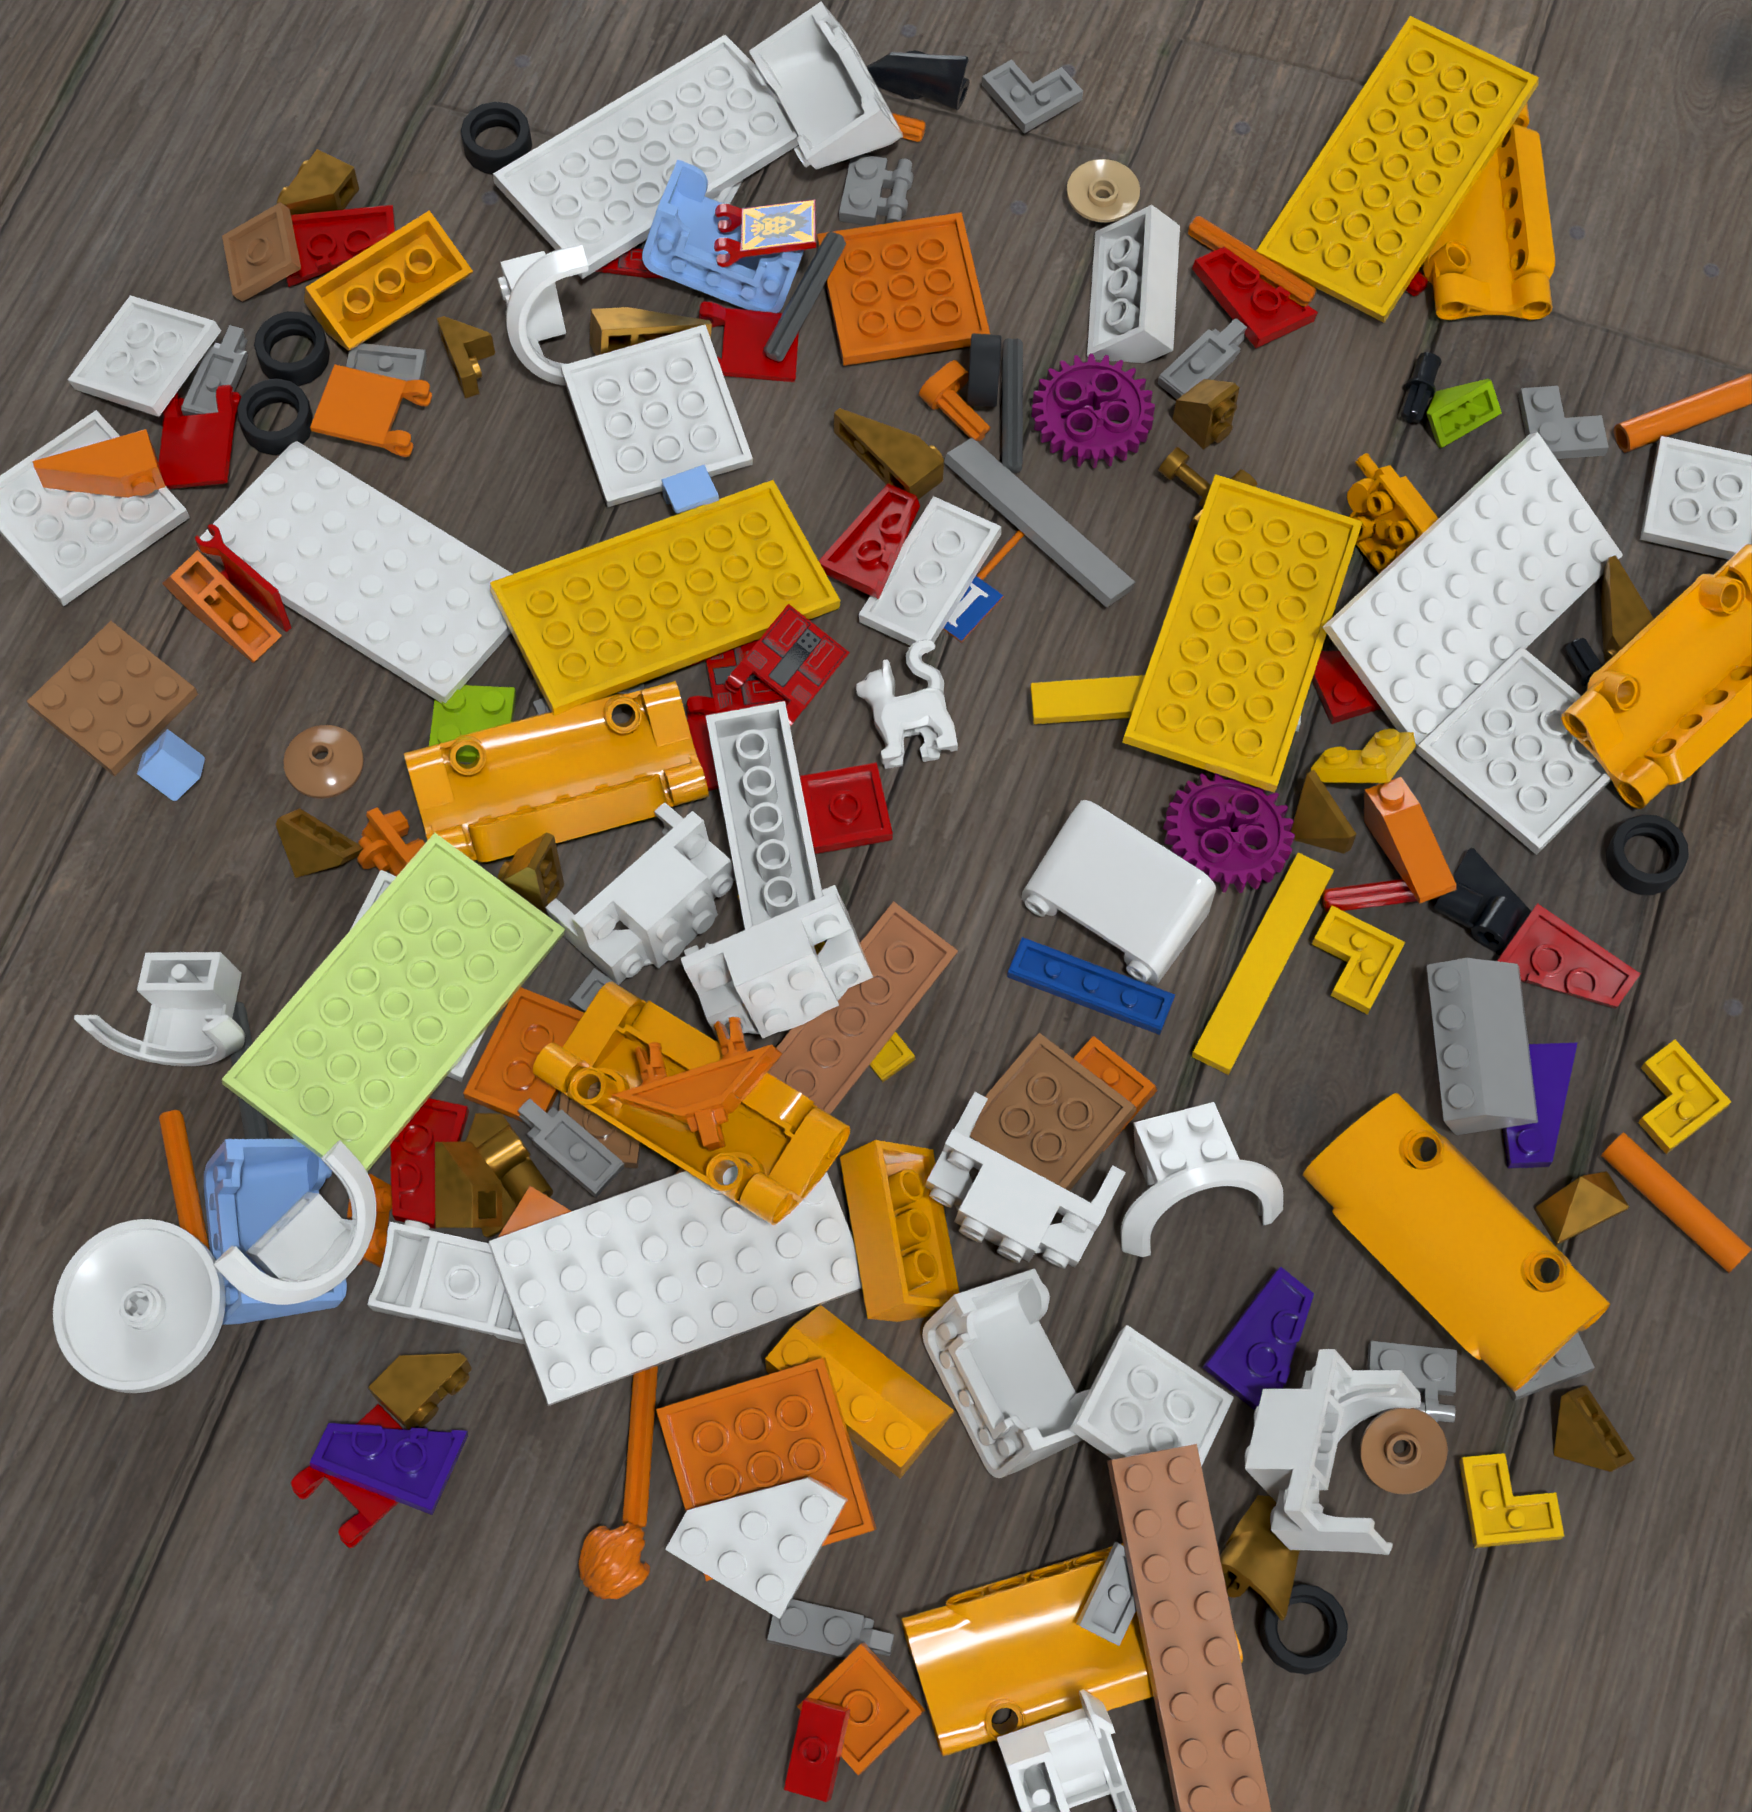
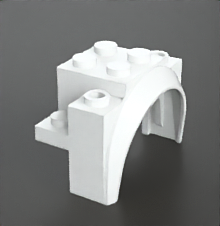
M664 802L654 811L655 815L663 821L664 829L662 833L664 836L577 914L574 915L557 898L545 907L548 916L565 928L563 936L618 985L626 978L635 976L643 966L654 964L659 969L668 960L676 959L698 934L706 932L712 926L715 918L718 916L714 899L725 895L736 880L731 859L709 841L704 820L693 811L685 818H682ZM619 920L629 928L613 930Z
M835 885L822 890L824 896L705 948L699 950L698 946L695 945L684 950L685 956L681 958L684 970L699 995L706 1019L717 1039V1031L714 1028V1024L717 1021H720L726 1027L730 1036L729 1017H739L741 1019L743 1034H760L762 1039L777 1032L803 1025L825 1011L839 1006L838 1000L848 988L873 978L849 913ZM827 940L817 955L814 945ZM733 981L735 988L726 986L724 984Z
M974 1092L955 1129L951 1131L945 1142L943 1151L926 1181L925 1187L931 1190L929 1196L947 1207L952 1208L953 1204L955 1205L958 1213L954 1222L961 1225L960 1233L979 1243H982L985 1238L991 1243L998 1245L997 1252L1015 1263H1020L1021 1259L1030 1262L1034 1253H1044L1042 1257L1060 1268L1065 1269L1067 1264L1075 1268L1094 1232L1101 1223L1106 1209L1126 1172L1112 1165L1097 1195L1091 1203L969 1138L988 1098ZM972 1167L980 1170L974 1182H972L969 1174ZM1056 1212L1064 1216L1061 1223L1050 1225Z
M1319 1349L1316 1366L1311 1371L1305 1372L1303 1386L1300 1389H1263L1260 1404L1254 1412L1255 1426L1251 1443L1245 1452V1469L1277 1502L1271 1512V1531L1289 1550L1342 1551L1389 1555L1393 1544L1385 1542L1375 1531V1522L1372 1518H1345L1323 1514V1507L1319 1504V1491L1328 1490L1337 1444L1349 1430L1361 1421L1390 1409L1420 1407V1392L1401 1370H1352L1335 1349Z

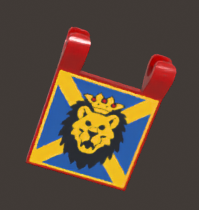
M815 199L743 209L730 204H720L715 209L716 217L726 216L730 218L718 222L720 232H731L741 225V242L725 237L718 238L714 242V250L716 252L721 250L728 252L727 254L717 255V264L721 267L730 266L742 257L817 248Z

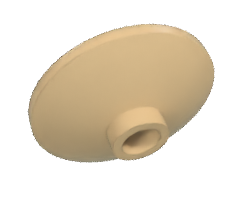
M1097 159L1088 161L1073 171L1067 184V197L1072 208L1082 217L1095 222H1114L1128 216L1135 209L1140 197V185L1135 174L1125 165L1113 160Z

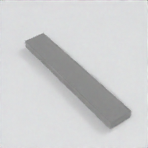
M970 438L946 454L944 460L946 465L1105 607H1109L1132 591L1135 584L1133 579L1009 469L1004 467L1001 462L976 440Z

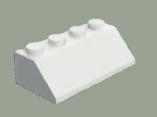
M1153 205L1095 232L1087 356L1089 357V354L1093 353L1095 360H1102L1105 355H1109V361L1123 360V362L1146 363L1173 351L1180 225Z

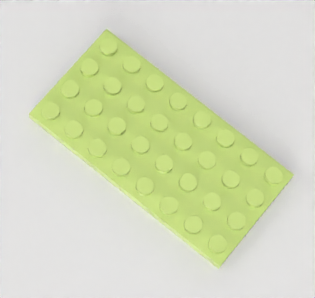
M434 833L222 1078V1084L320 1158L341 1140L368 1172L563 937L565 928L438 834Z

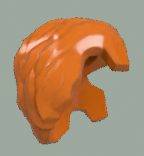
M628 1522L624 1526L612 1530L606 1526H599L588 1534L583 1543L578 1564L580 1578L584 1586L595 1597L617 1600L629 1594L647 1579L650 1566L646 1562L644 1564L640 1562L641 1551L645 1546V1540L643 1539L645 1532L642 1528H637Z

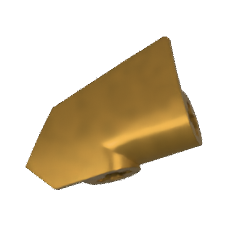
M476 1113L465 1142L471 1141L502 1183L503 1226L481 1227L483 1235L486 1238H490L503 1230L529 1186L549 1198L553 1195V1189L529 1157L531 1156L530 1152L503 1114Z
M1258 1495L1225 1544L1226 1548L1220 1555V1561L1228 1597H1240L1250 1585L1266 1600L1279 1619L1283 1621L1288 1611L1300 1550H1289L1271 1531V1512L1277 1502L1271 1496Z

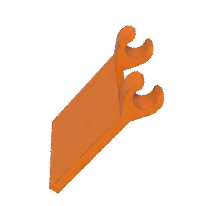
M334 364L310 429L312 432L381 447L396 455L409 457L414 448L413 443L410 442L411 434L402 430H390L402 398L419 406L426 407L430 404L432 399V393L429 391L430 384L424 380L405 381Z

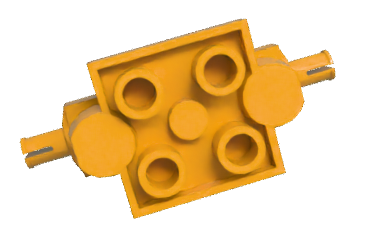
M1365 453L1357 459L1358 461H1355V464L1366 478L1354 483L1347 492L1348 504L1353 510L1349 517L1363 521L1356 545L1378 574H1380L1439 518L1406 476L1399 477L1391 465L1378 468L1370 455Z

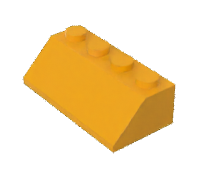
M429 210L306 286L304 303L322 325L324 331L350 351L473 274V270Z
M874 1140L840 1156L867 1318L900 1322L930 1317L953 1295L960 1293L944 1206L929 1196L931 1190L925 1187L926 1181L936 1164L933 1149Z
M819 1305L794 1324L765 1358L766 1372L772 1374L826 1357L850 1439L901 1479L953 1415L954 1410L825 1307Z

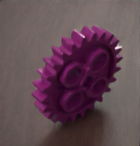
M1093 353L1089 354L1088 362L1084 363L1078 355H1074L1072 366L1061 360L1059 372L1049 368L1047 380L1040 379L1038 391H1034L1031 417L1034 418V430L1041 431L1040 442L1051 441L1050 453H1055L1062 449V461L1064 462L1072 455L1076 456L1077 466L1079 467L1085 459H1090L1093 468L1097 467L1098 459H1104L1108 466H1112L1113 456L1115 455L1122 461H1126L1128 450L1137 453L1140 442L1147 441L1149 430H1152L1155 404L1151 403L1152 391L1145 390L1146 379L1134 380L1135 368L1124 372L1122 370L1123 360H1119L1114 366L1109 365V355H1105L1101 363L1096 362ZM1100 389H1107L1111 392H1103ZM1069 397H1070V398H1073V399H1075V400H1074V401H1068V400H1065L1064 398H1069ZM1112 420H1118V421H1121L1122 423L1116 424V423H1113V422H1111V421H1112ZM1075 429H1084L1086 432H1078Z
M1216 773L1211 782L1204 774H1200L1197 785L1188 780L1184 790H1177L1173 802H1170L1163 829L1167 830L1164 843L1173 845L1171 852L1200 869L1213 882H1220L1223 893H1226L1229 884H1234L1237 891L1242 893L1246 882L1256 890L1259 888L1262 879L1270 883L1275 872L1281 873L1286 863L1285 860H1288L1293 849L1290 846L1295 838V834L1290 832L1294 821L1293 819L1284 818L1288 810L1287 805H1275L1279 796L1278 793H1272L1267 796L1264 794V789L1255 788L1231 778L1224 780L1222 775ZM1238 810L1247 811L1250 815H1245ZM1199 813L1207 814L1211 819L1202 817ZM1246 844L1254 845L1259 850H1253L1249 848ZM1207 848L1216 849L1220 854L1210 852Z

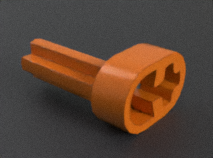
M957 360L950 361L925 382L919 391V397L931 409L940 408L969 438L980 442L985 437V434L990 431L991 427L957 394L967 383L969 372Z

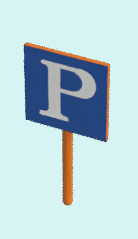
M1020 530L975 576L944 626L943 630L961 643L1004 598L1001 593L985 583L983 579L1025 535Z

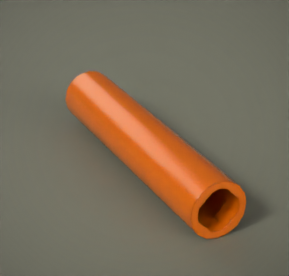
M1746 374L1616 424L1614 436L1617 445L1623 452L1627 453L1658 441L1661 436H1671L1751 405L1752 374Z
M1624 1132L1602 1153L1601 1157L1728 1273L1752 1250Z

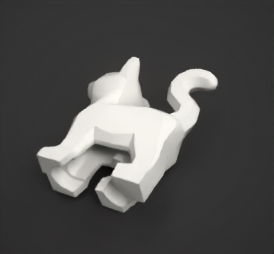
M927 639L919 640L913 643L906 653V664L912 673L928 681L926 689L895 697L896 683L888 659L882 661V669L870 672L864 680L856 684V693L872 707L875 728L885 742L886 748L880 754L881 763L884 764L885 769L903 766L905 737L921 734L924 739V744L920 747L923 762L938 760L941 750H950L952 752L958 749L954 723L946 709L942 675L938 669L922 661L923 654L935 649L936 645L933 641Z

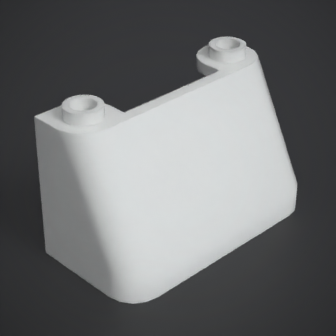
M822 1L749 50L756 63L751 67L753 73L762 86L769 83L775 90L799 135L796 138L799 146L794 148L806 168L812 165L817 170L889 146L903 137L900 127L854 43Z
M1081 800L1024 888L1021 900L1025 902L1026 907L1031 912L1041 917L1045 915L1054 916L1060 910L1125 952L1126 970L1133 978L1141 982L1148 981L1157 986L1209 914L1216 886L1212 879L1200 869L1091 801Z
M1035 1269L953 1295L923 1327L922 1335L925 1348L984 1466L996 1478H1002L1018 1472L1083 1440L1071 1432L1070 1428L1090 1389L1076 1393L1039 1322L1048 1310L1050 1296L1047 1287L1042 1283Z

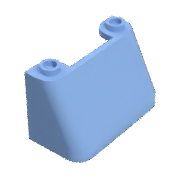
M677 160L656 210L642 252L644 265L648 270L657 275L744 309L779 313L788 295L804 250L742 257L730 266H719L717 264V255L727 254L728 252L725 250L716 252L714 250V242L718 238L724 237L741 242V225L731 232L722 233L719 231L718 222L730 219L726 216H715L716 207L723 203L705 197L708 180L701 169L684 161Z
M225 1139L207 1162L204 1171V1196L209 1247L214 1258L217 1260L231 1246H236L254 1266L265 1273L246 1251L307 1192L319 1194V1189L323 1186L326 1178L331 1177L332 1170L320 1157L296 1139ZM223 1276L226 1305L222 1325L243 1324L335 1308L346 1296V1278L339 1285L317 1298L296 1304L277 1305L261 1302L246 1296Z

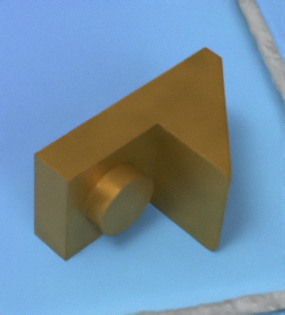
M445 316L437 318L442 343L465 399L480 394L477 379L482 378V372L478 361L495 355L492 335L487 331Z

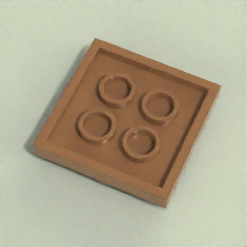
M110 621L30 697L27 703L30 709L115 777L198 693L193 685Z
M1038 1033L985 1096L988 1100L969 1138L1070 1191L1135 1114L1137 1109L1125 1097L1041 1033Z

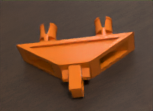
M729 1017L730 1036L726 1027L720 1021L714 1024L723 1055L720 1061L668 1077L661 1051V1043H649L650 1060L647 1052L638 1046L634 1051L638 1059L643 1083L638 1087L612 1094V1096L625 1105L687 1123L692 1133L699 1131L703 1146L707 1147L709 1151H713L726 1146L721 1124L729 1121L728 1114L733 1113L780 1058L782 1053L772 1044L747 1052L741 1028V1019L739 1017Z

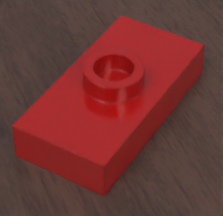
M809 1697L803 1700L784 1790L823 1802H828L832 1799L851 1709Z

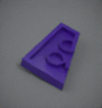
M1578 1042L1529 1044L1538 1123L1502 1128L1508 1169L1549 1167L1553 1162Z
M1282 1267L1276 1269L1202 1368L1255 1410L1260 1404L1263 1389H1282L1283 1385L1286 1384L1290 1372L1289 1366L1296 1344L1300 1341L1314 1293Z
M328 1423L311 1458L310 1466L325 1474L433 1515L467 1440L468 1431L436 1432L428 1431V1428L399 1430L383 1429L382 1426Z

